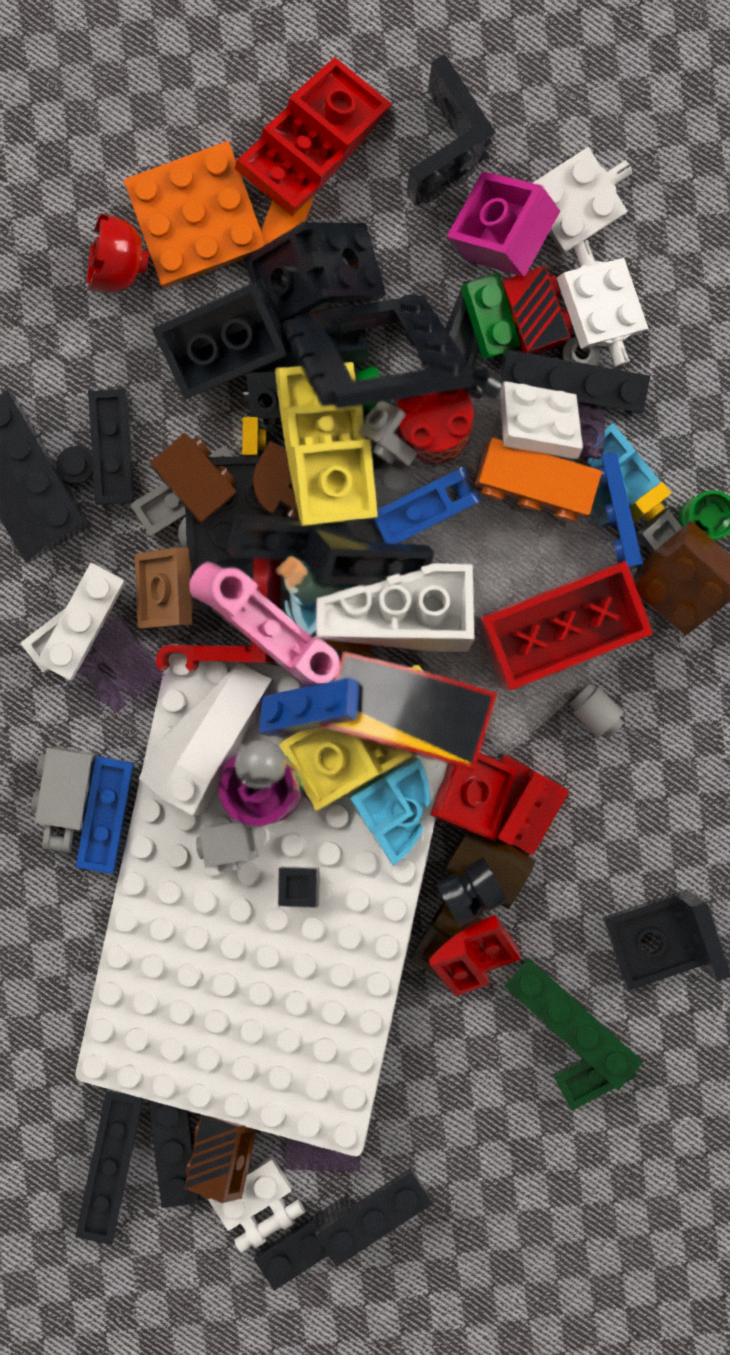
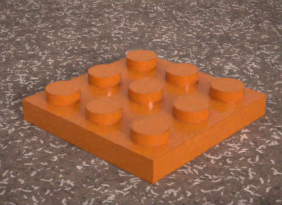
M229 140L123 179L163 289L241 261L246 256L266 245L242 176L235 170L236 159Z

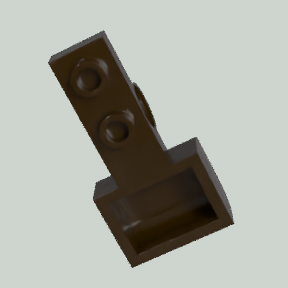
M464 830L441 869L450 875L457 873L462 876L465 873L466 866L484 857L508 900L501 906L509 909L532 872L535 860L497 837L495 841L488 840ZM443 900L409 960L440 978L430 966L429 959L456 934L479 922L484 908L480 910L478 918L460 927L445 900Z

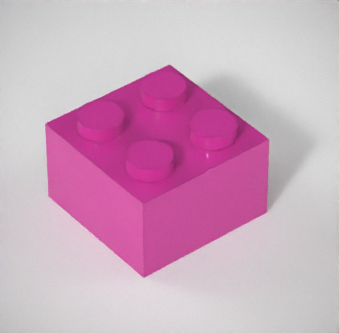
M482 171L446 237L466 261L525 277L556 221L560 209L542 185Z

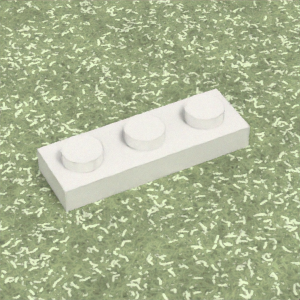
M91 562L39 656L37 663L68 680H73L127 581Z

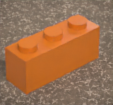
M492 437L485 444L473 486L482 488L481 494L496 500H504V496L518 499V506L525 509L540 511L542 506L555 510L554 517L576 522L577 517L584 518L590 515L602 471L545 453L505 447L503 440Z

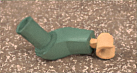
M292 556L277 570L278 574L285 577L284 581L288 590L303 605H317V598L350 589L346 584L321 583L311 569L305 568L298 559Z

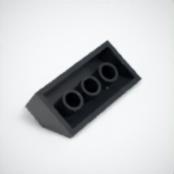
M6 390L0 394V520L25 563L28 564L89 529L91 525L67 483L57 471L56 464L19 400Z

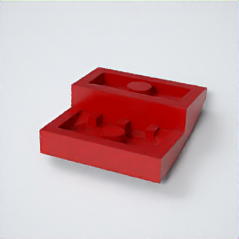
M495 914L456 934L441 946L429 961L430 966L456 997L490 985L487 971L519 961L521 956L518 946Z

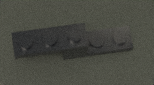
M235 515L227 548L232 558L287 560L292 556L298 560H304L321 583L368 585L385 581L387 577L397 574L402 576L419 571L421 567L431 565L435 553L428 545L360 542L343 521L303 525L300 518Z
M411 1167L356 1204H354L349 1194L344 1195L257 1252L254 1256V1261L275 1291L328 1255L335 1266L338 1267L433 1204L432 1198Z

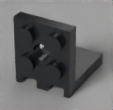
M445 53L431 62L428 93L458 138L409 170L406 194L414 206L423 200L426 204L434 201L444 192L443 187L455 180L457 183H460L469 178L475 172V166L489 158L487 150L492 147L493 143L490 137L496 133Z
M302 222L244 258L251 283L263 278L278 312L281 326L284 321L294 319L295 314L306 313L324 302L377 300L386 295L382 274L378 268L366 223ZM343 257L346 259L348 264L344 263ZM283 271L285 272L287 278L285 288L283 287L281 282Z
M687 889L602 917L625 987L628 991L697 967L703 969L717 982L730 978V969L708 903ZM649 932H655L660 937L659 947L652 952H646L641 947L643 936Z

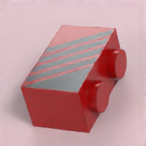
M546 266L528 271L525 277L516 275L502 280L521 344L519 346L520 351L538 355L565 345L570 338L569 333L573 331L572 322L566 310L561 311L557 300V297L560 296L559 285L554 275H548Z

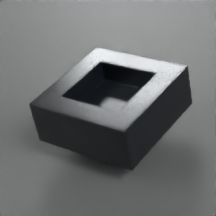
M279 867L278 906L318 907L320 867Z

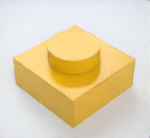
M243 417L242 455L260 456V451H265L267 447V429L260 428L258 417Z
M663 481L630 507L633 524L642 517L649 522L665 509L662 502L671 494V491Z

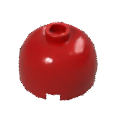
M99 213L93 231L99 233V237H95L89 251L87 283L89 285L87 289L100 293L115 294L125 291L133 285L138 273L145 274L149 253L142 250L141 237L134 226L116 216Z

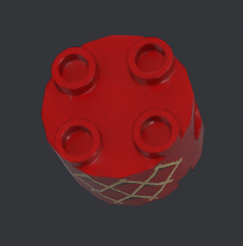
M464 388L399 399L397 408L401 409L405 416L397 427L398 438L416 451L417 455L415 457L422 459V462L429 464L446 463L458 457L468 444L473 431L474 413L472 401Z

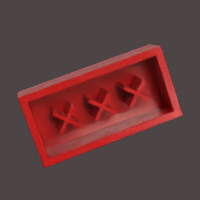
M627 562L610 565L475 618L501 687L504 690L510 691L653 634Z

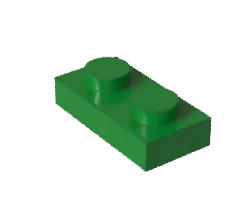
M499 272L461 285V291L482 358H490L503 353L504 350L521 346Z

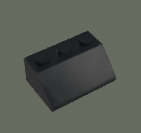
M263 278L152 328L184 400L288 355L278 312Z

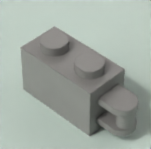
M55 746L47 748L46 754L41 753L37 766V775L42 776L40 791L36 790L33 794L31 812L36 813L35 823L45 825L42 842L43 849L70 853L75 830L83 829L94 764L98 753ZM55 826L66 828L64 837L53 835Z

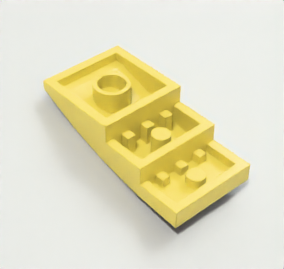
M353 362L344 363L352 379L355 381ZM301 367L275 369L287 459L299 518L302 524L310 525L378 517L370 439H365L364 436L358 433L364 425L362 405L336 409L334 405L322 406L319 404Z
M414 665L411 667L412 669L422 671L419 665ZM322 727L299 731L279 743L284 754L296 766L301 785L315 811L326 807L416 756L397 749L394 751Z

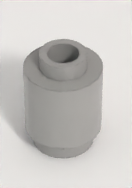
M590 683L586 684L568 703L574 709L572 713L597 738L603 734L608 738L611 737L624 723L620 719L624 711L599 686L594 688Z

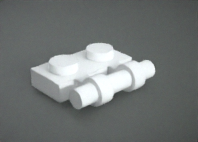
M273 1156L248 1170L242 1199L225 1203L208 1199L228 1231L239 1224L245 1229V1233L234 1239L241 1253L251 1246L259 1247L266 1242L267 1236L280 1228L286 1230L295 1224L294 1219L305 1213V1209L298 1199L288 1206L284 1203L282 1197L292 1191V1186ZM270 1206L274 1215L258 1224L253 1215Z

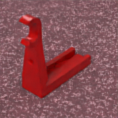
M254 558L253 581L258 585L256 590L280 609L281 575L278 574L277 570L281 566L282 559ZM251 641V647L166 645L158 651L156 656V665L159 671H166L170 667L169 657L173 653L185 654L187 658L185 667L189 671L194 672L199 666V661L278 663L253 641Z

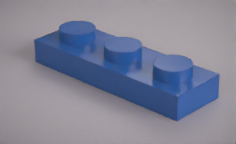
M617 452L602 455L603 466L596 469L602 471L599 481L601 490L608 489L611 503L605 504L609 527L617 525L620 540L613 541L617 562H627L629 570L642 568L643 562Z
M348 677L262 696L259 733L271 737L317 728L322 724L357 720L359 681Z
M96 756L76 868L109 874L115 872L135 762Z

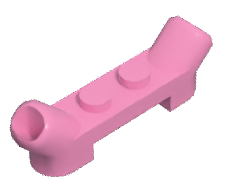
M211 562L204 563L194 572L189 583L191 595L216 610L296 677L303 687L335 680L340 661L333 648L322 639L310 636L256 590L258 585L246 574L234 568L224 569Z

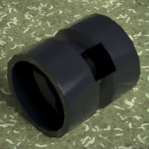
M484 857L466 866L464 875L460 876L457 873H453L437 882V886L447 906L460 927L478 918L482 908L491 911L508 901Z

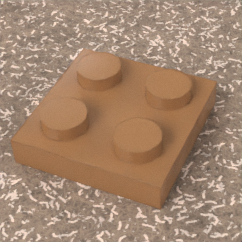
M176 547L134 554L138 629L192 625L193 601L189 586L192 565L189 560V548Z

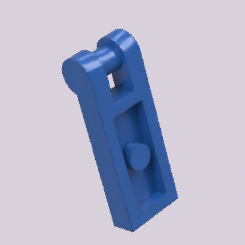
M466 466L378 509V517H373L372 519L384 543L397 544L482 501L478 490L473 491L467 479L470 477ZM454 485L460 499L451 502L445 489Z

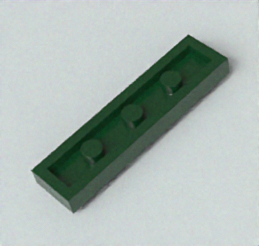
M529 958L504 985L617 1090L625 1084L643 1063L640 1058Z

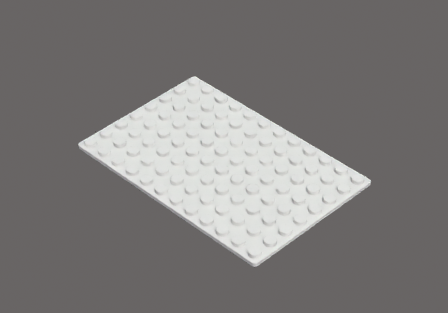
M173 653L170 655V667L163 672L142 771L156 744L239 662L199 661V666L194 672L189 671L185 667L187 663L185 654ZM241 662L273 679L266 695L303 687L300 681L284 667L266 663ZM260 705L236 754L243 748L248 747L250 742L255 741L272 742L282 750L279 743L299 731L271 737L259 733ZM414 756L399 765L401 766L416 758L420 759L428 779L430 805L427 807L424 805L419 823L424 827L421 836L409 853L395 865L390 863L348 798L349 794L315 811L305 792V796L299 803L297 810L285 820L265 826H254L259 857L240 861L241 869L218 872L217 865L205 867L204 859L199 858L196 849V838L200 836L199 829L239 822L233 819L223 807L218 792L219 787L206 813L192 816L159 798L140 780L77 1063L76 1078L81 1082L205 1116L242 1124L249 1128L351 1156H359L364 1150L436 818L430 816L438 789L444 779L448 763ZM279 867H320L319 906L316 908L278 906Z

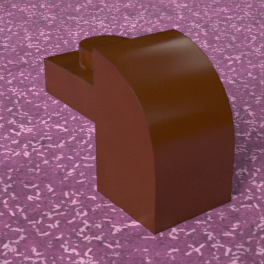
M270 441L254 471L253 493L259 507L270 517L273 516L278 505L285 508L283 514L286 517L299 518L294 491L289 488L292 480L286 450Z

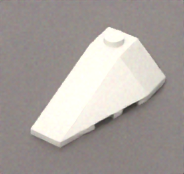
M431 564L402 576L397 574L387 577L385 581L365 587L360 585L317 598L316 638L431 652H468L474 640L472 564Z
M239 662L156 744L139 779L159 798L192 816L205 814L219 787L225 764L235 756L262 703V696H266L273 679Z

